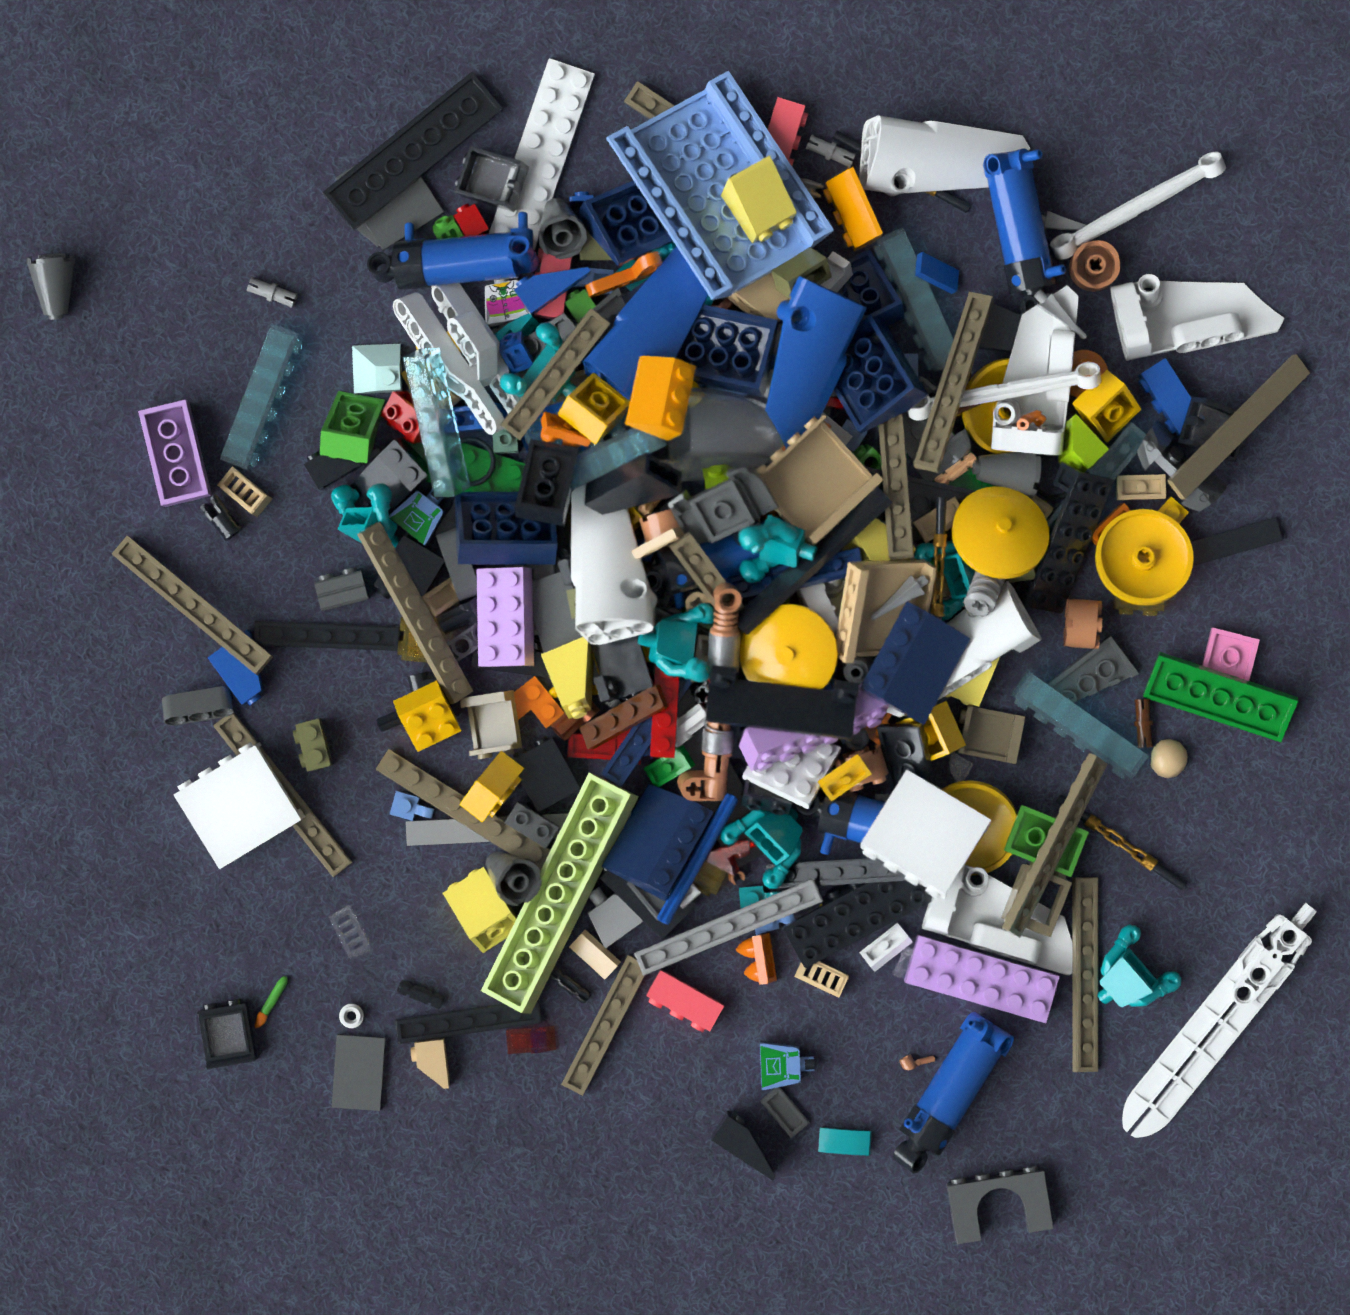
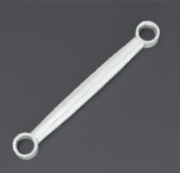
M1210 152L1199 159V165L1131 199L1073 234L1064 233L1058 235L1050 243L1055 257L1059 260L1070 258L1078 249V246L1133 219L1143 211L1151 209L1204 177L1213 178L1222 174L1226 169V165L1221 153Z
M1086 362L1080 364L1076 371L965 390L960 407L1016 398L1078 385L1083 389H1093L1101 383L1100 367L1096 363ZM926 396L908 410L909 417L913 420L927 419L935 397L930 398Z

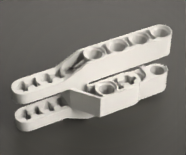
M460 283L435 285L431 288L432 297L439 307V312L443 313L448 320V332L469 362V365L421 294L414 292L396 299L393 303L395 315L441 384L465 400L488 434L502 431L504 428L501 426L504 418L484 387L488 385L491 387L508 414L521 397L508 394L500 387L501 376L509 373L508 366L499 353L500 342Z

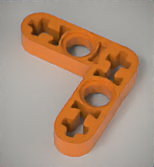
M658 251L640 257L629 269L585 285L589 298L650 277L662 264Z

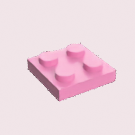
M1211 628L1202 666L1249 681L1260 640Z

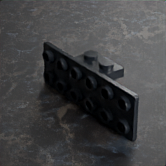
M908 881L846 884L840 888L834 887L828 890L826 895L822 897L824 905L784 925L783 930L801 963L807 968L930 903L932 896L925 891L927 888L918 883L916 886Z

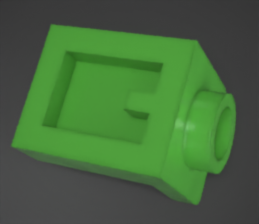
M453 215L439 218L432 226L437 239L464 236Z

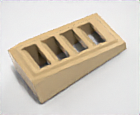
M233 466L218 483L222 490L256 517L260 515L272 500L269 495ZM237 476L239 478L231 489L228 488L229 484ZM243 483H245L246 486L237 495L236 491L241 487ZM252 489L254 492L246 501H244V497Z
M820 961L813 964L808 977L803 975L806 968L800 963L794 976L838 998L849 977L848 974ZM820 967L822 968V970L817 978V981H815L812 978L817 968ZM826 972H831L826 985L821 984ZM837 975L840 978L836 984L835 989L830 988L835 976Z

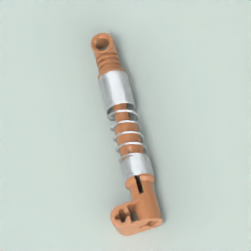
M725 582L719 584L713 593L715 617L714 625L710 628L707 663L711 668L712 665L737 668V673L741 634L736 623H738L737 617L739 612L737 611H739L742 599L735 586ZM726 593H733L730 601H722V597ZM704 721L703 725L705 728L703 729L702 754L705 756L704 770H688L683 772L678 777L677 784L682 795L687 800L722 801L727 794L728 764L733 752L734 730L731 729V725L709 722L706 725V721ZM701 780H703V791H700L698 788L701 787Z

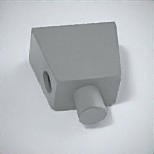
M600 887L591 892L589 898L596 907L589 911L588 915L605 948L643 922L617 894L614 893L607 898Z

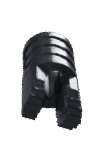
M214 494L210 501L219 514L217 515L212 507L205 503L200 509L212 525L215 526L216 530L219 531L220 535L223 536V539L228 541L243 528L234 519V516L231 515L218 495Z

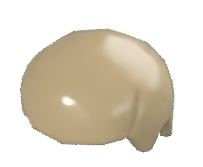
M1161 740L1154 746L1151 752V767L1158 776L1165 778L1177 777L1186 767L1187 751L1176 740Z

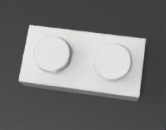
M896 923L859 953L875 972L910 945L912 940L901 926Z

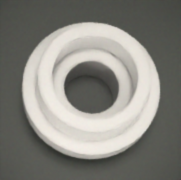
M347 1004L341 1009L339 1018L345 1027L355 1028L362 1023L364 1013L360 1006ZM348 1012H355L356 1019L349 1020L347 1017Z

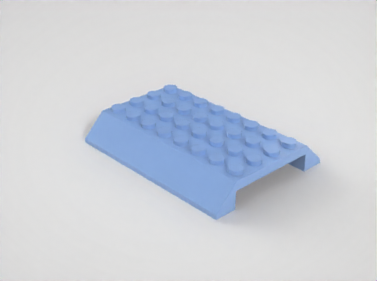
M729 71L710 80L705 90L631 130L626 126L607 137L608 142L712 300L729 297L761 279L807 248H813L834 231ZM770 155L797 213L790 227L783 231L779 228L772 232L773 235L766 241L761 242L758 240L752 244L721 197L728 178Z

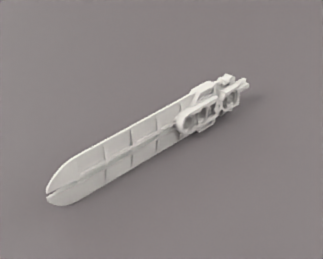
M1305 903L1291 921L1283 915L1277 914L1266 925L1267 928L1258 936H1255L1238 957V960L1128 1096L1122 1117L1123 1128L1126 1132L1129 1131L1148 1107L1151 1108L1150 1111L1135 1128L1131 1136L1139 1138L1152 1135L1171 1121L1275 990L1282 985L1293 971L1300 955H1304L1306 949L1312 943L1311 938L1302 930L1317 911ZM1286 930H1293V939L1288 942L1284 941V932ZM1271 931L1272 933L1269 936L1270 946L1264 948L1261 939ZM1296 951L1291 963L1281 961L1282 955L1293 954ZM1258 967L1263 968V976L1259 979H1253V970ZM1243 986L1248 987L1247 996L1238 998V989ZM1233 1001H1235V1005L1231 1008V1010L1222 1020L1220 1017L1229 1008ZM1216 1022H1218V1026L1214 1029V1031L1210 1034V1036L1199 1048L1198 1045L1200 1044V1042L1204 1039V1037L1208 1034V1032L1212 1029ZM1195 1050L1196 1053L1194 1054V1056L1189 1060V1062L1185 1065L1181 1072L1176 1076L1175 1073L1179 1070V1068ZM1172 1078L1173 1082L1169 1085V1087L1165 1090V1092L1161 1095L1157 1102L1153 1104L1152 1102L1154 1101V1099L1158 1096V1094L1162 1091V1089Z

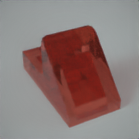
M750 838L737 841L735 844L713 849L705 861L731 875H736L739 872L736 859L749 855V850L755 844Z
M554 1025L506 1029L508 1054L529 1052L535 1054L556 1050Z

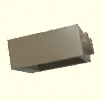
M1030 862V865H1021L1002 913V919H1005L1007 913L1010 912L1015 902L1016 894L1021 890L1026 880L1027 872L1032 868L1034 862ZM1054 871L1049 880L1060 885L1046 923L1043 924L1030 918L1026 929L1047 937L1052 936L1072 884L1065 880L1066 875Z

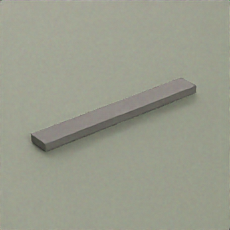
M569 813L542 814L559 825L552 839L557 838ZM502 816L498 818H500L503 821H506L508 816ZM455 819L406 821L407 846L490 842Z
M811 879L635 952L634 955L644 976L820 903L823 900L815 880Z

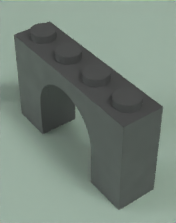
M1037 1165L1023 1167L1022 1172L1015 1173L1013 1169L1001 1170L997 1176H990L989 1173L977 1174L975 1179L966 1180L965 1177H957L951 1179V1183L946 1184L957 1244L981 1241L977 1217L978 1204L986 1193L997 1188L1012 1190L1020 1196L1029 1233L1053 1229L1044 1170L1042 1168L1038 1169Z

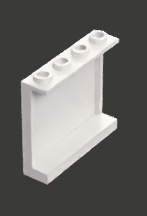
M250 742L238 749L241 754L235 758H232L230 754L218 762L220 767L213 771L211 767L205 769L198 774L200 779L193 783L190 779L178 786L180 791L174 794V797L219 869L305 817L301 809H296L259 749L261 746L260 742L254 746Z
M906 770L862 840L861 849H863L862 853L872 860L878 858L885 862L883 866L894 873L898 870L906 875L904 878L913 885L917 886L919 883L926 887L925 891L935 898L941 896L945 899L948 890L980 838L989 828L991 819Z

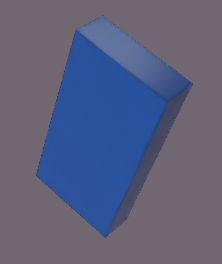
M924 252L917 255L915 276L950 294L957 292L959 270Z

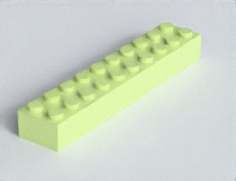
M588 774L540 871L542 884L539 892L531 901L524 903L481 989L482 992L521 1013H532L603 870L602 865L619 837L639 796L596 774Z

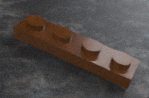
M653 685V687L644 690L579 727L587 749L593 750L668 708V704L661 686Z

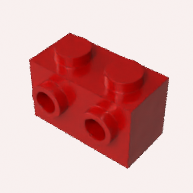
M393 391L380 415L388 421V426L400 431L404 435L403 438L413 444L428 442L440 420L435 413L408 391Z

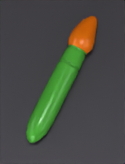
M287 976L281 977L276 983L265 1005L257 1014L255 1028L261 1027L267 1021L269 1013L287 985Z

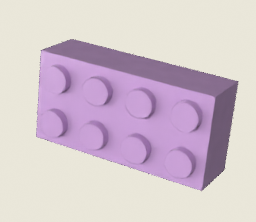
M181 400L138 411L161 506L168 507L212 496L189 401Z
M532 568L477 569L479 667L534 666Z

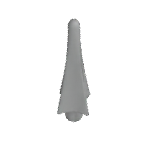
M1050 211L1042 215L1045 229L1078 231L1086 226Z
M1039 290L1034 295L1040 302L1037 307L1065 324L1082 339L1087 337L1062 308L1053 294L1049 295L1048 293L1046 295L1042 290Z
M922 575L915 580L910 576L894 595L871 615V619L876 620L892 609L906 603V601L925 594L922 587L929 583L926 577Z

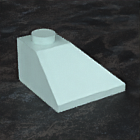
M401 344L352 346L354 394L403 391Z

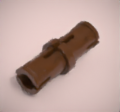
M1141 699L1134 700L1136 710L1134 726H1137V748H1144V737L1146 747H1153L1151 734L1153 720L1150 719V699H1143V709Z

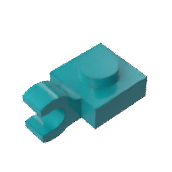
M763 885L739 887L740 907L744 908L781 891L764 893Z

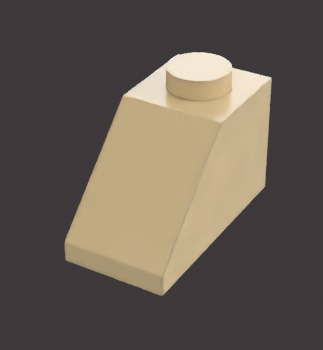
M445 1038L416 1041L414 1043L415 1047H411L412 1062H416L417 1068L444 1089L449 1088L450 1079Z

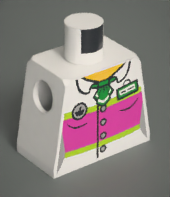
M494 280V284L485 286V322L489 327L502 325L505 322L510 323L521 316L530 314L514 291L517 288L516 283L518 280Z

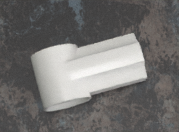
M700 703L688 710L682 717H677L675 749L689 740L693 733L704 726L705 708Z

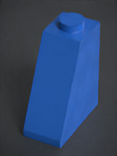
M246 629L245 631H243L247 636H249L253 640V635L250 630ZM223 647L208 657L241 705L248 703L251 706L262 698L259 695L264 691L260 673L258 676Z

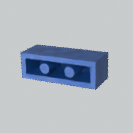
M1164 358L1138 375L1141 379L1138 381V384L1144 393H1150L1153 398L1151 404L1158 414L1162 412L1167 421L1164 422L1166 428L1171 434L1175 433L1179 436L1191 397L1167 359ZM1200 412L1199 417L1204 420L1205 418Z

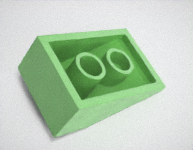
M338 391L321 430L320 455L352 460L357 463H368L382 417L380 415L384 409L385 400Z
M1021 805L1004 851L1035 862L1037 853L1043 846L1048 836V831L1056 818ZM1078 827L1075 828L1054 871L1069 877L1072 876L1089 833L1088 831Z

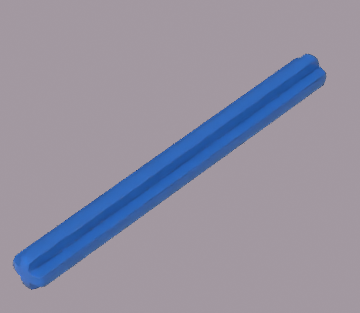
M727 793L659 912L657 919L667 925L670 924L737 805L738 799L735 796Z

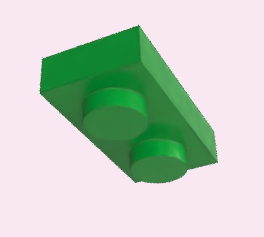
M681 745L675 749V758H659L646 766L644 770L653 785L660 787L692 768L695 764L684 745Z

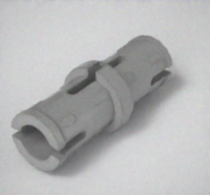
M811 135L809 141L818 146L808 142L807 150L809 149L825 156V159L828 161L832 159L848 166V168L851 167L853 161L844 157L854 160L856 153L836 146L837 143L833 141L829 143Z
M251 277L249 283L257 285L258 288L248 285L247 292L266 297L267 301L270 302L274 300L290 308L294 307L295 302L286 299V297L296 300L298 293L279 288L278 284L272 283L271 285Z

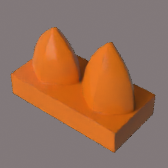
M546 411L542 415V441L552 443L557 439H562V445L579 448L581 445L589 446L591 441L559 415Z
M770 933L752 936L739 944L736 948L738 953L749 958H755L756 962H753L744 971L745 976L759 982V985L777 981Z

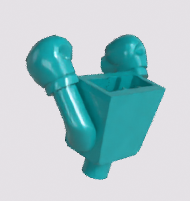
M549 322L541 323L537 326L536 335L547 345L523 378L513 373H505L501 376L500 387L506 393L522 397L561 347L563 339L556 326ZM575 371L572 372L551 401L556 402L562 394L568 397L577 388L571 382L576 375Z
M385 483L374 484L368 489L367 496L371 500L372 507L356 508L354 503L359 499V493L348 484L333 489L331 493L332 501L339 514L343 515L337 530L362 543L357 534L371 525L381 522L394 548L398 545L399 538L394 535L397 524L390 520L388 513L392 492Z
M768 515L764 525L748 526L739 533V541L745 550H749L752 553L760 552L759 558L744 560L740 564V573L744 580L749 583L761 581L770 568L779 564L797 567L801 557L813 561L817 552L816 546L805 543V531L771 515Z
M953 540L947 541V547H945L944 575L952 597L943 600L944 616H942V621L950 619L964 606V599L975 575V570L966 564L958 554ZM921 543L916 546L914 552L915 560L924 559L927 562L932 561L934 558L933 543ZM938 548V555L942 554V548Z
M701 603L687 612L663 618L653 627L652 633L648 632L639 635L638 645L650 647L649 660L654 662L667 676L684 677L696 682H705L710 678L711 667L705 661L694 658L697 623L713 624L715 608L709 603Z
M792 808L789 815H775L770 811L760 809L758 811L752 810L741 820L738 819L733 823L725 825L721 831V840L726 845L735 844L744 832L775 864L773 868H768L764 872L762 880L769 889H777L783 884L789 872L788 869L801 854L800 836L803 830L796 822L798 813Z
M1126 925L1123 927L1114 942V946L1104 957L1101 967L1103 977L1099 981L1103 989L1098 992V998L1104 1004L1114 1000L1120 1007L1126 1005L1131 1007L1148 1006L1160 996L1163 997L1168 993H1172L1181 986V976L1175 971L1165 972L1157 980L1132 950L1128 948L1141 937V930L1136 925Z

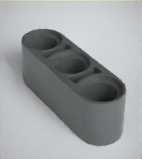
M456 528L437 534L436 537L459 601L476 596L477 574L473 564H458Z
M220 686L163 697L164 723L176 726L232 715L233 702L230 688Z

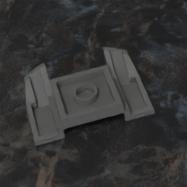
M918 377L928 396L937 389L924 377ZM908 411L903 413L906 454L914 464L928 418L913 420L909 417ZM966 429L955 436L951 432L938 473L915 468L922 479L934 481L938 475L944 474L945 470L969 454L971 444Z
M1159 420L1155 422L1143 439L1137 454L1145 470L1155 461L1171 477L1187 460L1183 457L1184 453L1177 446L1174 445L1172 447L1170 445L1175 436ZM1212 472L1181 504L1200 512L1213 504L1228 486Z
M753 466L730 468L726 473L729 478L728 480L690 497L687 490H684L678 497L672 500L668 506L677 523L682 528L684 535L690 532L699 545L706 541L713 543L755 523L761 515L778 508V504L765 480Z

